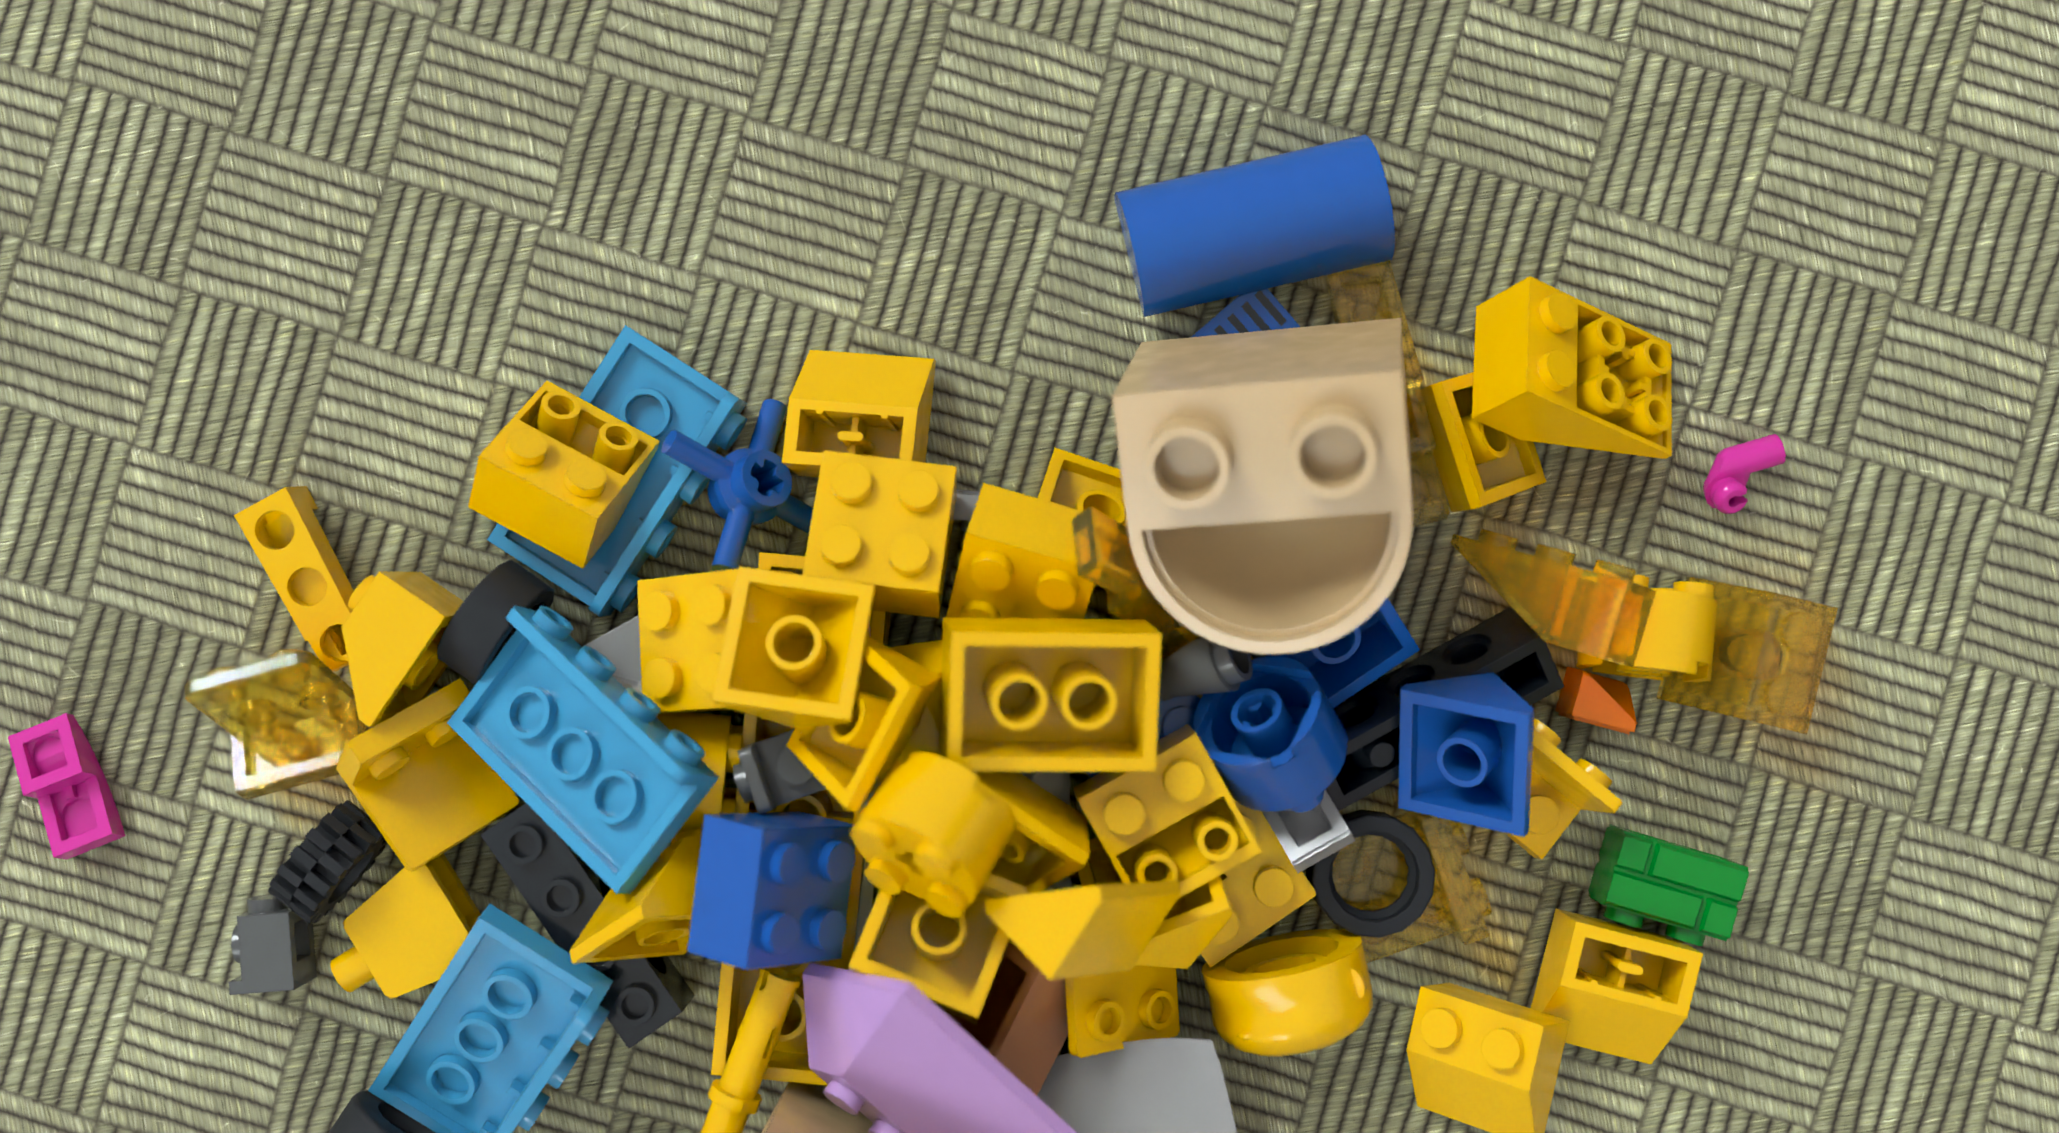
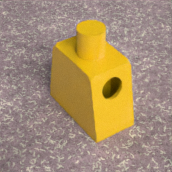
M444 853L413 872L406 870L404 867L343 921L344 930L354 946L332 959L330 967L334 978L345 991L353 992L375 978L384 995L389 999H393L436 982L441 978L481 915Z

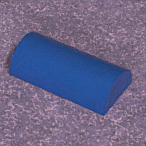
M1367 135L1115 192L1114 196L1144 317L1392 260L1394 255L1395 227L1388 184L1376 147Z

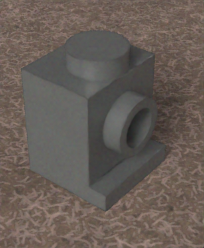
M272 894L248 898V912L237 916V925L233 930L231 938L232 955L234 960L240 963L241 976L229 982V994L290 991L316 978L313 924L307 923Z

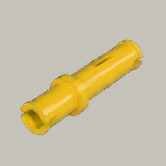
M778 966L760 968L758 981L742 1023L739 1026L721 1079H715L710 1086L708 1098L712 1102L700 1133H743L749 1114H756L762 1101V1097L758 1093L774 1048L778 1043L780 1032L796 990L802 982V979L799 976H794L793 972Z

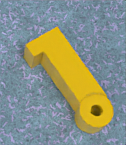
M307 486L285 487L240 511L234 517L304 640L310 643L320 661L328 669L336 672L349 665L342 625L352 612V609L348 607V601L354 590L313 512L318 507Z

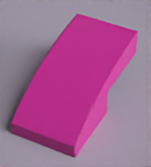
M65 713L8 736L23 796L38 799L53 858L68 860L125 837L122 822L107 780L91 745L74 715Z

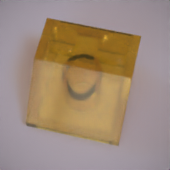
M1686 577L1685 581L1713 585V599L1718 601L1711 680L1705 682H1683V673L1670 672V676L1663 677V680L1660 681L1656 699L1807 735L1838 608L1775 592Z

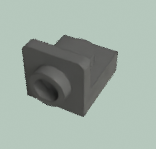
M794 729L746 745L738 750L741 763L733 765L736 785L745 803L754 801L760 815L774 810L779 805L827 789L786 746Z

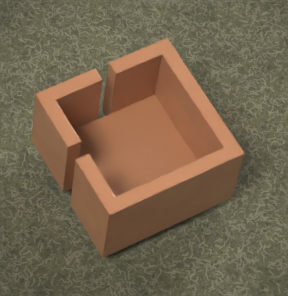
M1009 939L977 1024L949 1013L946 1014L1037 1096L1068 1036L1065 978L1049 980L1022 950Z

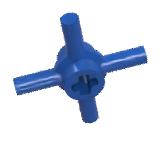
M766 399L763 401L749 447L737 449L725 457L677 430H672L663 442L662 453L710 479L708 484L709 501L715 512L726 520L711 565L713 572L738 569L752 525L763 524L777 516L807 534L810 532L813 507L790 495L792 489L790 470L782 463V458L774 453L787 412L786 405L778 400Z

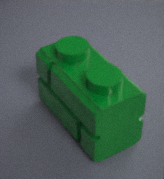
M1612 824L1606 828L1599 852L1600 859L1596 863L1588 889L1590 898L1606 906L1604 917L1636 928H1642L1644 918L1666 923L1665 935L1697 946H1703L1706 936L1727 941L1731 937L1738 913L1737 904L1742 899L1749 876L1747 866L1727 858Z

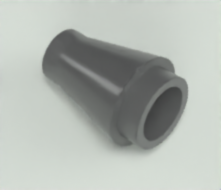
M1199 636L1160 661L1159 699L1166 701L1175 697L1237 691L1241 682L1249 680L1252 676L1253 665L1249 652L1227 648Z

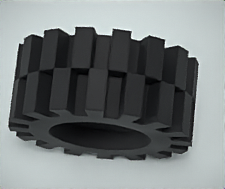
M349 800L345 801L344 804L340 803L331 814L328 812L315 829L312 827L305 835L306 839L300 845H296L289 855L291 857L281 864L277 870L278 874L269 884L271 887L268 889V892L310 925L319 922L323 915L329 914L337 902L340 903L347 896L348 891L360 882L361 876L375 863L374 859L386 847L387 841L371 818Z

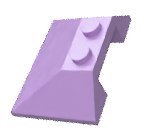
M810 963L802 973L809 1068L828 1084L823 1093L831 1102L855 1116L860 1111L873 1123L868 1130L869 1133H1077L911 982Z

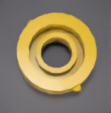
M1303 930L1252 940L1211 968L1207 962L1202 967V975L1205 988L1209 994L1213 1025L1216 1031L1233 1048L1246 1053L1261 1056H1287L1322 1049L1345 1039L1361 1027L1373 1007V991L1361 936L1354 935L1346 930Z

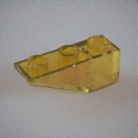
M1485 529L1480 530L1478 540L1453 534L1451 544L1544 642L1630 667L1634 666L1656 594V590L1633 583L1636 570L1596 559L1593 571L1573 566L1576 554L1542 544H1537L1534 555L1515 551L1519 539Z

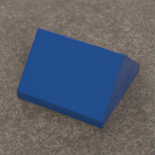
M1494 672L1405 684L1400 689L1398 808L1525 837L1529 832L1534 709Z

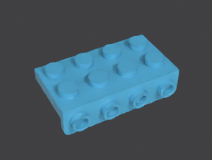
M626 325L579 396V398L660 441L654 457L615 529L584 569L498 523L487 539L498 548L589 606L588 610L599 617L610 616L614 609L622 613L630 605L638 593L637 580H641L636 575L648 556L651 555L657 559L673 539L678 527L671 523L677 511L684 501L692 505L710 481L709 478L662 453V445L667 435L672 430H677L714 452L719 447L727 451L736 441L747 421V418L741 415L742 410L747 404L745 401Z
M514 605L507 614L506 619L517 630L447 724L616 894H631L719 779V776L702 761L705 751L697 742L678 730L670 731L657 718L660 709L649 697L634 688H625L612 676L616 671V667L608 658L593 648L580 646L570 636L573 626L563 616L546 606H540L536 611Z
M489 903L368 1091L435 1133H513L517 1125L529 1131L550 1099V1096L542 1092L546 1083L556 1089L560 1087L580 1055L571 1049L575 1041L578 1040L588 1046L607 1018L610 1011L602 1007L600 1003L613 980L586 963L572 964L570 953Z

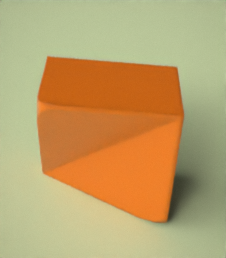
M1567 667L1563 680L1564 687L1561 688L1555 710L1559 712L1558 715L1629 735L1630 732H1635L1637 721L1631 693L1625 683L1588 673L1585 670Z

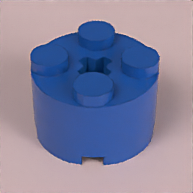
M1282 656L1255 658L1252 660L1253 672L1251 678L1241 682L1237 691L1202 695L1194 714L1193 724L1195 732L1230 795L1238 803L1250 809L1263 812H1277L1289 809L1297 813L1310 811L1323 800L1324 790L1335 780L1344 764L1347 753V733L1321 685L1301 662Z

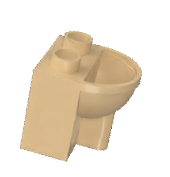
M1401 318L1141 342L1112 394L1131 550L1139 572L1153 596L1168 613L1192 632L1224 647L1249 653L1286 654L1317 648L1335 641L1365 622L1381 606L1397 583L1406 563L1412 536L1411 447Z

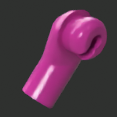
M1772 434L1721 450L1717 454L1703 485L1707 503L1724 514H1734L1744 508L1748 499L1743 495L1747 493L1746 485L1750 474L1784 464L1786 460L1785 449L1779 436Z

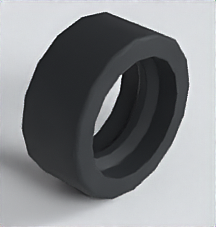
M512 560L498 565L482 579L455 612L438 644L437 658L476 685L517 630L506 619L513 606L516 605L536 611L540 606L550 608L554 598V589Z
M1361 809L1341 815L1354 839L1365 835L1382 836L1396 844L1404 854L1408 867L1407 883L1400 897L1388 907L1375 911L1356 909L1344 902L1335 889L1332 873L1334 860L1340 851L1338 850L1307 868V879L1316 892V896L1313 899L1334 924L1354 935L1381 938L1404 931L1422 916L1433 896L1436 871L1429 847L1412 827L1386 812Z

